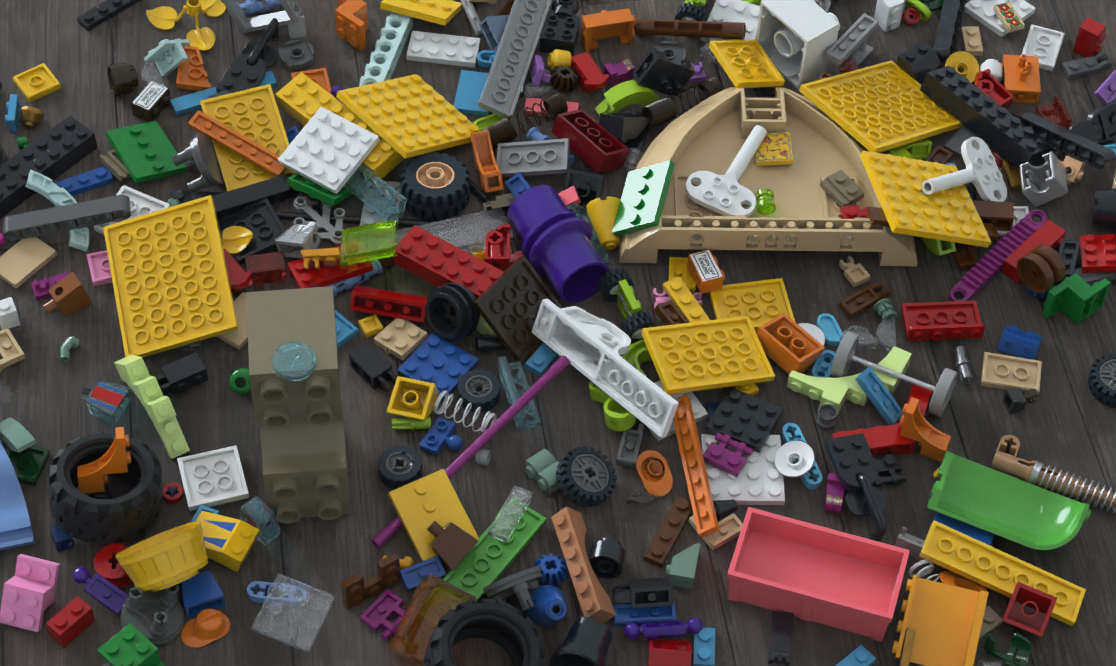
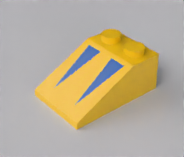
M201 511L196 521H201L208 558L238 572L256 541L260 529L239 519Z

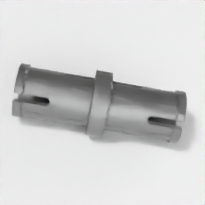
M958 346L953 350L956 358L955 366L959 371L961 383L969 384L973 381L970 369L971 362L967 358L966 348Z

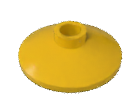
M955 52L948 57L945 63V67H953L961 76L966 77L970 83L975 80V76L979 72V64L976 58L968 52ZM958 68H961L963 72L960 73L958 71Z

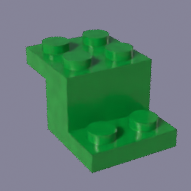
M1076 273L1070 277H1065L1059 285L1052 286L1048 290L1042 315L1049 319L1061 310L1078 324L1103 306L1111 282L1104 278L1102 281L1095 282L1090 286Z
M131 623L97 649L98 654L111 666H166L161 662L159 649Z

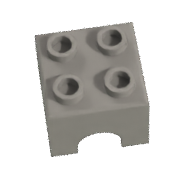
M1052 151L1043 155L1046 162L1041 166H1032L1029 162L1019 165L1022 193L1035 207L1068 194L1065 166Z

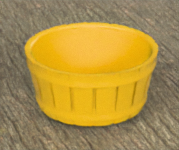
M201 521L186 523L151 536L122 550L115 556L135 587L140 588L142 591L151 590L152 592L179 584L198 574L199 569L208 564Z

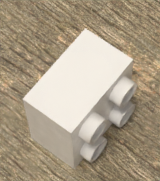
M762 0L760 2L756 39L779 73L799 90L802 84L817 81L822 71L828 73L831 70L833 61L825 58V53L837 41L840 23L833 13L825 12L816 4L815 0Z

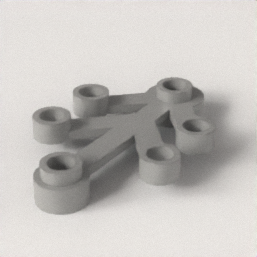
M299 196L294 200V210L297 213L305 212L314 220L305 221L303 218L298 217L295 218L294 225L297 223L308 225L309 222H314L317 224L318 229L327 231L318 232L320 240H330L336 246L343 245L347 241L348 234L343 229V219L345 218V210L343 208H336L334 210V218L336 219L334 228L330 224V209L332 206L321 201L323 208L322 217L308 205L305 197Z

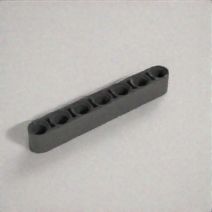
M117 195L7 216L3 219V236L6 240L14 241L125 220L131 216L130 198L126 195Z

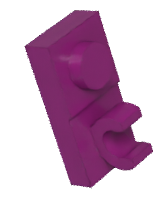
M68 272L49 278L45 276L40 281L35 279L31 286L36 300L39 301L51 297L49 289L66 277Z

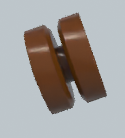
M1047 245L1037 246L1017 262V272L1026 287L1035 293H1044L1065 278L1066 268L1062 258L1053 248Z

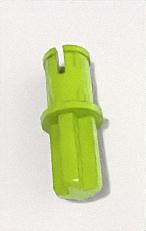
M428 417L425 421L412 418L392 419L393 430H411L412 432L413 429L431 428V417Z

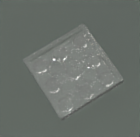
M278 573L251 629L253 632L310 654L336 600V596Z

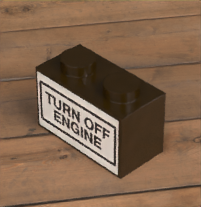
M151 80L132 101L133 115L147 122L153 121L171 102L169 88Z

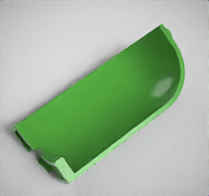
M945 451L937 473L940 479L933 484L930 494L932 497L927 505L929 509L1037 550H1051L1067 544L1076 536L1083 522L1089 519L1091 513L1090 505L1056 494L949 451Z

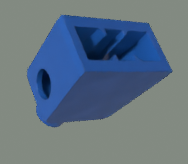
M199 570L198 574L181 582L187 618L198 615L204 609L211 608L216 610L225 607L223 592L210 571L200 573Z

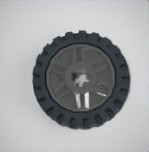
M1110 353L1109 356L1104 354L1102 358L1098 357L1094 361L1087 382L1089 383L1088 388L1091 389L1090 393L1096 395L1095 399L1098 401L1102 399V404L1104 405L1107 402L1110 403L1109 407L1112 408L1116 404L1115 353Z
M587 446L576 447L568 452L559 462L558 469L556 470V475H558L556 482H561L558 487L559 489H564L562 492L564 496L569 495L568 500L570 502L575 500L574 504L578 506L582 503V507H587L588 505L589 507H594L605 501L614 491L617 475L613 474L616 471L615 468H610L612 462L606 461L608 457L605 454L600 456L601 451L597 450L594 452L593 447L587 449Z

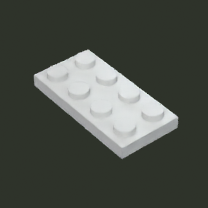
M412 31L406 60L475 68L481 38Z

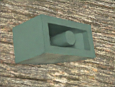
M696 543L673 556L671 565L667 564L665 576L669 577L672 586L693 589L700 544Z

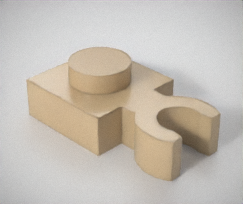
M851 256L847 257L848 263H845L842 259L840 260L839 267L844 270V276L854 288L870 280V274L860 263L855 265L854 259Z

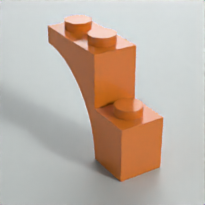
M489 131L470 133L475 169L480 173L482 190L486 193L504 190L501 171L494 157Z
M911 397L909 404L905 403L901 413L902 417L899 426L902 428L900 435L918 441V446H921L920 455L942 462L945 451L949 447L951 436L933 427L922 415L919 408V399Z
M124 427L115 428L114 441L103 456L91 463L77 466L79 492L82 494L105 492L104 484L108 483L107 474L128 472L127 464H131L130 452H126V447H130L129 434L124 435Z

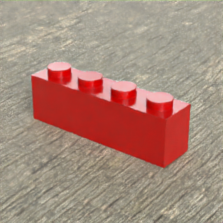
M1048 219L1004 260L1001 272L1020 284L1022 280L1017 272L1018 260L1039 245H1047L1054 250L1060 249L1061 241L1065 240L1066 231Z
M356 285L351 292L350 310L425 322L427 319L425 306L428 297Z
M899 423L867 429L859 428L846 432L839 431L832 434V438L864 433L872 456L897 452L898 455L913 453L915 440L900 435L902 427L899 426Z

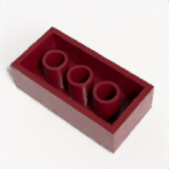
M583 109L558 114L551 131L557 139L568 138L570 141L569 149L598 173L622 168L630 151L628 147Z

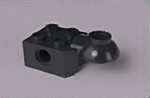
M577 0L553 1V12L547 13L541 31L539 52L549 54L555 49L569 51L571 56H574L580 28V18L575 15L580 9Z

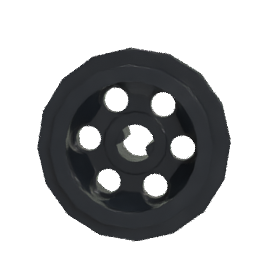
M454 282L443 284L432 290L428 296L425 311L427 321L436 334L444 339L457 341L470 336L477 329L480 313L472 304L476 300L472 291Z

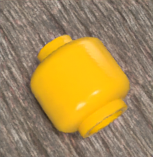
M555 49L552 53H549L547 65L551 70L555 66L560 67L561 65L571 68V53L566 50Z

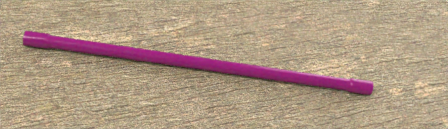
M562 355L535 384L445 469L449 480L542 389L570 365V360L566 356ZM399 516L371 539L376 548L380 549L403 525Z

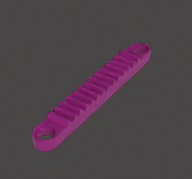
M1035 209L1030 211L1019 223H1016L1015 227H1012L1010 232H1007L1006 236H1003L1001 241H998L997 245H994L992 250L990 249L988 254H985L983 259L981 258L979 263H976L951 289L949 301H970L1002 269L1004 260L1046 222V214L1041 210ZM1032 217L1040 218L1041 222L1033 221ZM961 294L964 298L962 300H958L954 297V295Z

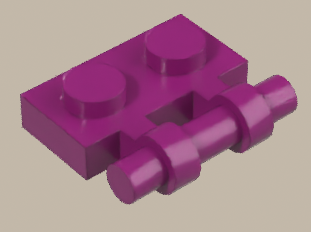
M717 433L715 440L721 443L718 445L711 442L703 454L704 462L738 477L747 464V459L742 457V455L751 456L753 449L747 447L746 443H739L731 439V436L727 434ZM729 446L735 449L736 452L734 453L726 448Z
M387 589L360 616V621L374 632H377L381 627L384 628L385 631L381 634V637L384 640H388L390 636H394L398 632V628L403 623L406 624L411 619L410 616L415 611L410 606L405 610L401 609L404 605L403 600ZM393 615H396L397 618L392 623L388 621Z

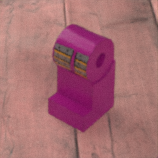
M625 59L614 65L607 63L604 64L603 75H609L607 83L612 87L634 78L632 73L637 67L631 59Z
M835 473L828 474L824 511L840 513L845 486L840 482Z

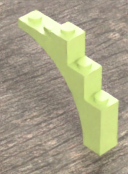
M894 346L878 365L904 374L909 366L912 353ZM873 369L890 394L893 395L901 380ZM792 370L788 377L787 388L804 394L813 400L820 401L819 407L823 404L835 406L838 411L837 414L846 399L861 406H865L869 399L855 380L861 373L839 378H821Z
M129 355L114 362L121 380L133 390L150 416L169 457L173 459L190 451L169 397L162 394L156 377L149 374L143 358Z

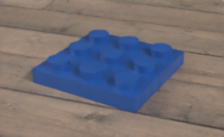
M431 332L401 365L397 373L401 377L434 383L439 392L438 396L445 390L449 392L450 396L456 390L461 376L466 374L467 371H472L479 364V359ZM444 394L441 400H445L446 394Z

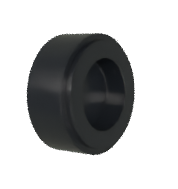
M305 194L304 197L307 199L308 205L313 210H317V199Z

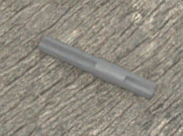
M460 0L477 36L483 34L479 26L481 23L472 2Z

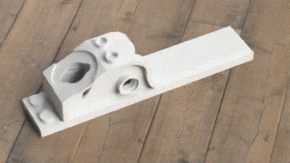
M543 299L532 333L560 356H566L572 366L661 438L666 437L679 403L620 356L628 352L631 344L630 337L613 323L602 318L600 319L577 306L560 309L549 299Z

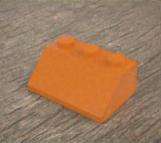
M785 313L758 327L756 333L765 354L788 374L792 370L803 374L825 350L822 344Z

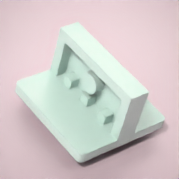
M180 38L175 40L164 39L159 42L155 49L148 52L144 61H154L161 76H168L188 58L183 48L190 42L188 39L181 40Z

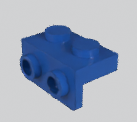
M1005 326L997 350L1017 357L1035 360L1042 337L1035 332L1021 331L1016 326Z

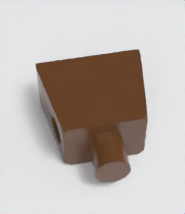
M433 521L427 528L435 537L429 543V546L448 571L453 570L478 543L476 538L452 522L443 528L436 521Z

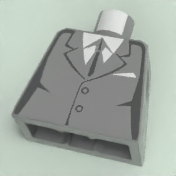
M309 222L308 225L295 224L279 236L275 243L280 256L302 258L301 250L316 249L320 244L317 224L314 222Z

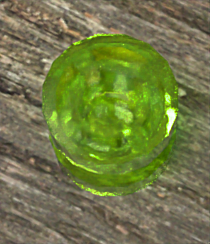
M770 189L759 190L755 194L757 211L762 215H769L776 209L774 193Z

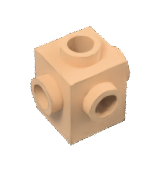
M1066 155L1061 163L1065 166L1066 181L1070 185L1071 182L1076 183L1077 180L1080 181L1085 172L1083 168L1086 163Z

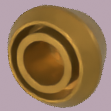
M23 106L20 109L21 120L25 121L24 125L35 127V124H39L45 116L43 110L34 107Z

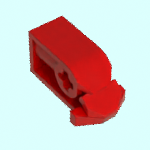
M588 52L572 56L571 68H575V71L578 72V85L583 92H593L606 86L609 75L602 74Z
M990 69L977 72L974 86L979 87L983 93L993 98L1001 107L1008 109L1014 96L990 74Z
M510 224L500 225L496 230L489 231L485 237V262L502 271H506L510 267Z
M223 249L231 292L247 287L250 283L252 272L250 270L245 272L230 253Z

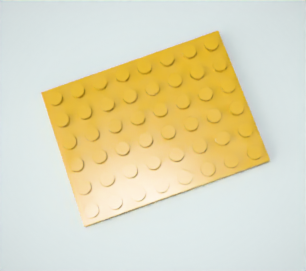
M892 60L802 84L799 88V91L806 99L814 103L819 110L827 114L831 120L835 121L844 131L854 137L855 141L861 143L870 152L880 153L961 128L964 125L920 90L922 85Z
M211 195L103 227L125 357L136 355L143 358L239 329L214 201Z

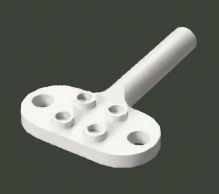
M759 125L754 126L724 175H717L709 171L692 173L688 177L685 186L689 199L723 216L750 217L756 207V198L752 191L740 185L738 180L767 134L766 129ZM698 182L700 183V185L693 186L691 183ZM747 204L750 208L744 209L741 205Z
M971 137L965 140L961 146V154L966 169L928 179L922 183V190L928 195L972 183L984 201L1004 202L1007 197V188L995 158L988 145L978 137Z

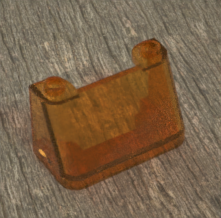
M424 575L391 639L388 651L418 666H423L427 645L440 618L448 610H455L458 604L469 600L475 601L477 597L434 575Z

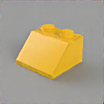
M397 376L386 412L425 421L434 410L439 392L436 385Z

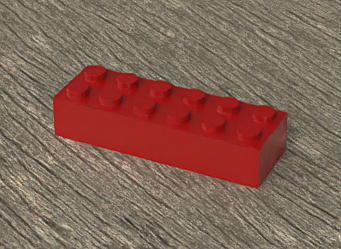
M416 225L412 227L393 249L394 264L437 287L450 282L461 284L472 291L476 299L504 273V271Z

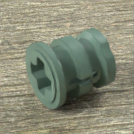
M888 298L879 300L873 307L881 318L882 323H891L898 316L891 305V300Z

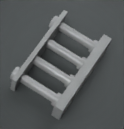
M864 13L827 50L825 58L833 61L832 68L828 72L830 75L835 76L854 71L872 53L874 48L866 43L868 36L878 26V20Z

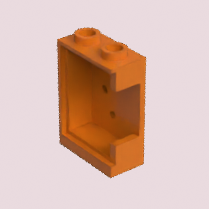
M630 9L608 12L603 10L601 13L583 15L581 42L585 52H590L591 49H598L596 40L618 36L621 45L629 43L632 45V38L635 37L633 25H636V19L631 14Z
M1003 54L1001 62L1004 72L1003 86L1014 96L1012 102L1038 104L1041 94L1038 57L1026 56L1024 54Z

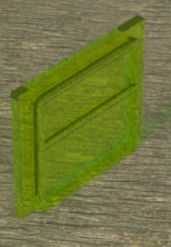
M388 220L342 230L340 267L396 256L397 220Z

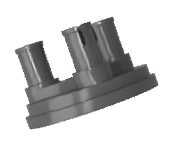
M199 133L195 135L191 140L190 146L186 147L184 151L171 156L175 166L185 163V165H189L187 166L189 170L196 166L199 169L201 177L187 182L190 191H197L204 187L208 188L224 183L213 143L205 134Z
M536 566L505 577L483 588L484 595L487 594L488 599L498 600L502 606H505L507 603V597L516 594L522 611L531 609L535 605L530 593L534 588L540 586L538 580L543 577L541 574L542 568L541 566Z
M174 585L166 588L165 591L159 590L155 592L151 590L142 591L138 587L131 588L129 597L121 610L122 628L131 623L155 646L173 641L181 633L185 620L184 610L178 601L177 593L179 586Z

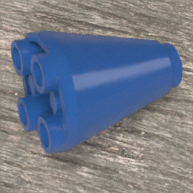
M551 585L539 586L531 591L530 596L535 607L527 609L530 620L544 627L555 626L560 623L566 616L568 609L567 598L559 588Z

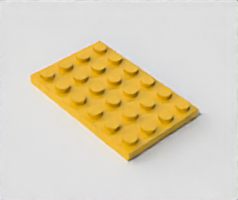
M270 84L200 101L203 113L276 155L281 156L289 146ZM212 141L227 192L275 178L272 174ZM287 168L282 175L288 173L295 174V172Z
M749 316L643 328L641 332L663 388L668 395L773 381L775 378V374Z

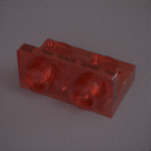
M1059 95L1054 96L1053 102L1036 105L1035 111L1038 116L1069 130L1072 117L1067 112L1065 103L1061 101Z

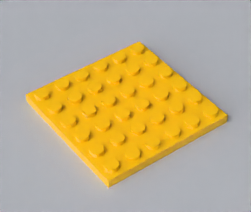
M417 74L340 90L336 95L343 104L405 159L470 143V133L481 131L477 125H474Z
M862 151L860 158L892 233L989 247L991 240L965 184L929 195L925 194L922 190V183L925 180L958 171L956 166L882 154L874 151Z

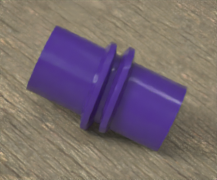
M535 186L520 194L509 208L508 219L523 240L521 247L522 256L526 257L538 275L548 278L564 302L576 303L592 297L599 291L597 281L601 280L600 277L602 275L605 276V272L609 273L608 266L590 241L593 233L592 226L586 219L579 218L575 212L570 211L556 190L551 186Z

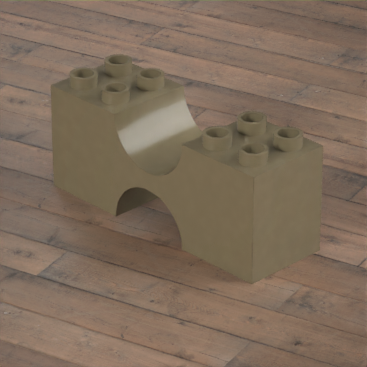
M333 286L246 292L249 376L256 426L260 427L267 506L271 510L272 520V510L274 511L275 520L285 524L295 523L304 517L318 516L323 520H335L342 514H351Z

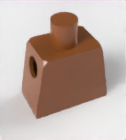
M71 272L49 289L52 300L43 304L48 314L59 309L63 316H68L91 305L92 302L74 272Z

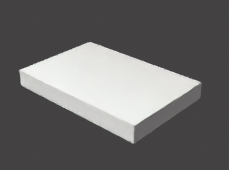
M1031 24L1022 54L1038 57L1039 68L1053 72L1065 33Z

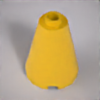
M611 196L606 197L607 200L596 198L587 204L586 212L601 247L606 250H614L620 244V236L616 237L612 233L621 199Z

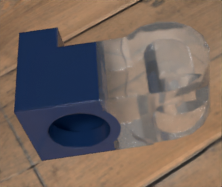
M58 524L50 526L51 538L57 552L86 543L74 538L71 531L66 533L62 528L58 527Z

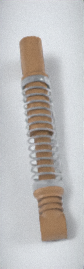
M1005 435L1001 438L991 465L992 469L1022 479L1030 484H1036L1038 487L1048 488L1051 492L1054 490L1056 494L1062 493V496L1074 497L1076 501L1080 496L1082 497V503L1085 499H1088L1087 504L1089 505L1094 501V508L1100 503V510L1106 505V512L1112 507V513H1116V492L1115 494L1112 493L1113 487L1108 492L1106 491V484L1103 489H1100V482L1094 487V480L1088 485V478L1084 481L1081 476L1077 478L1075 474L1069 475V471L1063 473L1062 469L1057 471L1056 467L1054 469H1051L1050 465L1045 467L1044 463L1036 460L1028 461L1017 457L1020 447L1019 439L1013 435Z

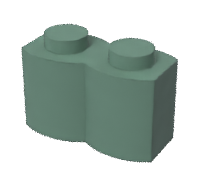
M544 448L526 460V474L537 481L542 491L552 494L559 489L558 485L561 482H556V477L558 476L556 475V470L558 469L559 462L556 461L547 449Z

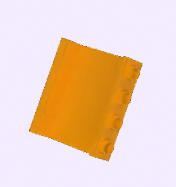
M913 575L912 580H907L905 591L909 592L907 600L903 599L901 612H905L903 621H898L896 632L900 633L899 640H894L892 653H895V659L900 660L906 629L912 628L915 629L910 657L911 663L924 666H973L989 592L969 590L918 578V575Z

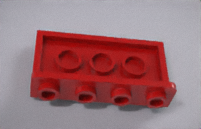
M358 240L334 247H339L341 260H336L335 263L320 261L319 269H316L315 263L311 261L308 265L309 270H305L304 259L302 258L287 263L291 278H294L299 289L325 287L373 271V265Z
M976 300L901 303V313L907 341L983 338L985 326L981 323Z

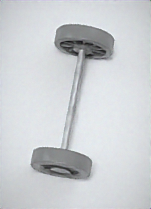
M851 331L845 333L832 363L831 376L836 378L845 377L852 362L871 367L874 370L932 391L933 395L928 413L937 417L942 416L957 379L958 373L956 371L945 368L935 387L855 356L860 335Z

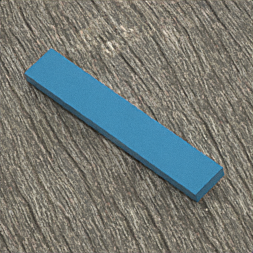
M272 71L266 72L260 86L270 84L271 88L278 87ZM216 87L174 98L170 101L176 116L202 109L201 100L224 94L216 92Z

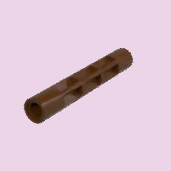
M635 18L636 25L633 27L635 35L650 36L663 35L744 40L746 34V24L743 22Z

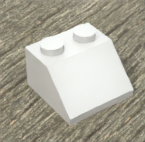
M877 0L874 19L879 21L878 25L884 32L899 27L906 0Z

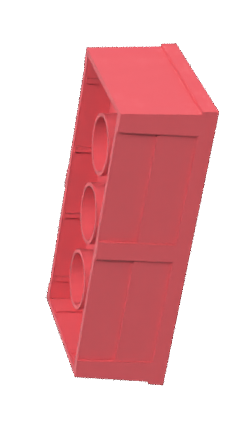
M748 507L727 574V578H729L728 600L740 601L773 611L794 613L795 617L804 621L817 622L871 637L873 640L882 642L888 624L891 623L910 550Z

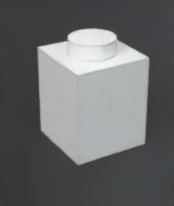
M12 297L0 300L1 330L19 326L20 321Z

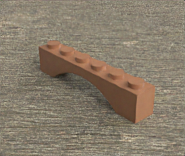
M565 507L553 515L551 519L584 617L594 618V622L598 624L601 622L605 623L616 614L610 597L598 581L588 560L585 548V533L587 529L582 514L569 507Z

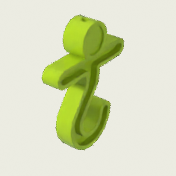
M644 340L631 344L628 352L623 354L622 357L639 372H641L640 365L643 362L652 361ZM589 382L591 399L605 403L603 406L604 416L608 428L614 431H626L635 425L636 417L595 383Z

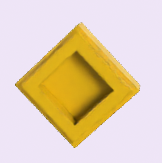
M376 314L358 320V325L366 338L379 334L384 329Z

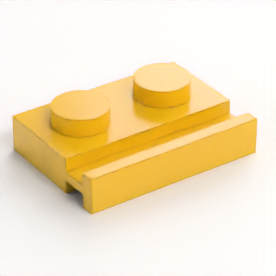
M669 257L668 281L680 276L687 288L695 292L696 283L687 267L688 258Z

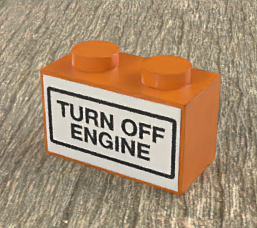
M710 249L689 254L687 267L700 293L704 294L722 289L725 274L722 269H719L717 258L712 255Z

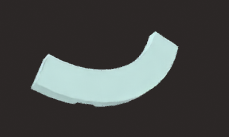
M30 170L25 187L40 193L56 207L77 203L63 187L60 188L54 184L52 179ZM83 227L69 230L68 246L87 252L89 229Z

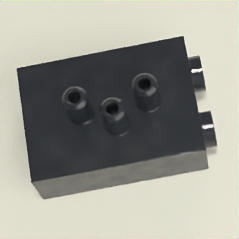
M652 47L632 74L638 85L670 96L682 91L686 83L692 78L695 70L689 60H682V65L668 61L663 52Z

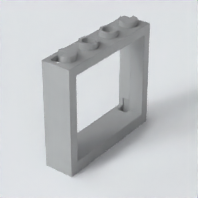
M221 0L242 33L266 29L273 18L278 20L279 26L297 23L300 20L301 8L296 0H279L285 11L251 18L246 17L236 0Z

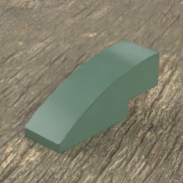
M9 417L0 422V441L5 442L9 450L21 452L37 443L33 436L15 419Z

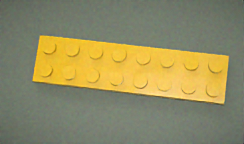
M933 520L919 557L1009 598L1012 597L1017 582L1055 596L1057 601L1050 617L1070 626H1073L1076 621L1086 591L1082 587Z

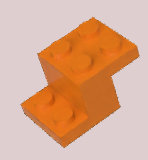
M337 0L338 8L335 9L337 35L349 42L353 47L363 51L367 48V3L363 0Z

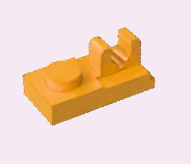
M339 247L301 250L305 270H309L308 265L311 261L315 263V268L319 269L320 261L335 263L336 260H341Z

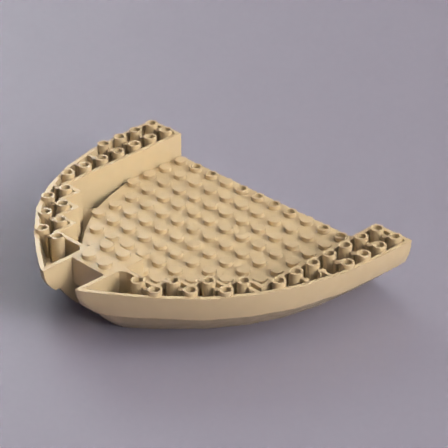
M781 87L774 88V98L745 97L744 88H727L705 99L673 120L652 141L634 169L637 170L668 160L675 164L659 225L620 235L619 263H657L658 249L878 252L880 266H917V255L914 236L892 233L890 227L873 225L869 218H841V207L820 186L821 180H826L827 177L840 170L865 193L864 198L850 206L859 205L860 209L869 206L882 208L860 158L862 151H867V149L861 143L855 141L854 137L844 131L841 126L831 120L822 110H819L810 100L792 90ZM754 126L764 127L767 133L790 132L793 164L756 166L754 154L738 180V183L752 191L756 198V207L750 217L723 216L693 202L687 196L685 186L688 177L697 171H709L717 175H724ZM698 182L691 183L693 186L700 185V183ZM747 204L741 205L744 209L750 208Z

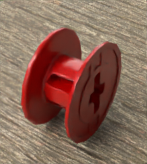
M115 543L101 548L96 553L93 562L96 573L117 588L122 589L130 585L132 580L115 556L128 548V546Z

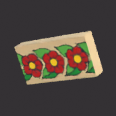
M1010 1L994 5L993 10L1008 33L1024 29L1025 24Z

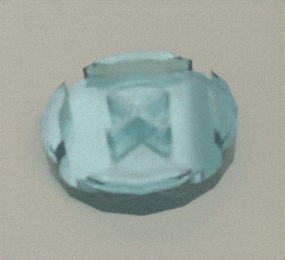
M287 342L274 351L272 356L273 370L280 378L282 376L288 381L303 380L309 377L316 367L315 352L305 343Z

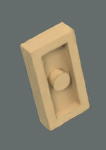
M979 26L961 27L964 52H968L973 56H982L983 47Z

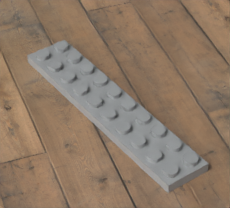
M552 0L514 1L477 106L503 118L509 119V116L513 115Z

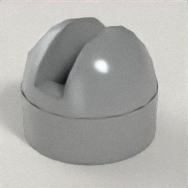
M485 449L478 451L475 454L476 462L480 465L488 466L491 451Z

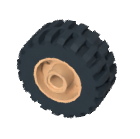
M436 152L434 154L426 153L421 157H415L413 161H409L402 170L400 186L403 205L412 214H417V217H425L427 220H443L446 217L448 219L453 217L454 214H459L470 201V172L466 165L454 156L450 157L449 154L444 153L442 155Z

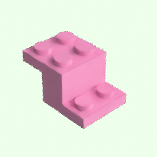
M24 554L18 555L15 576L4 583L0 623L34 632L41 631L44 610L55 601L60 563Z

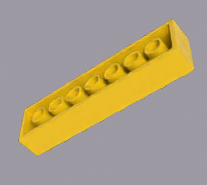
M302 72L275 94L279 107L303 126L309 122L320 107H323L379 136L347 106ZM380 136V141L358 167L376 182H379L403 161V157Z

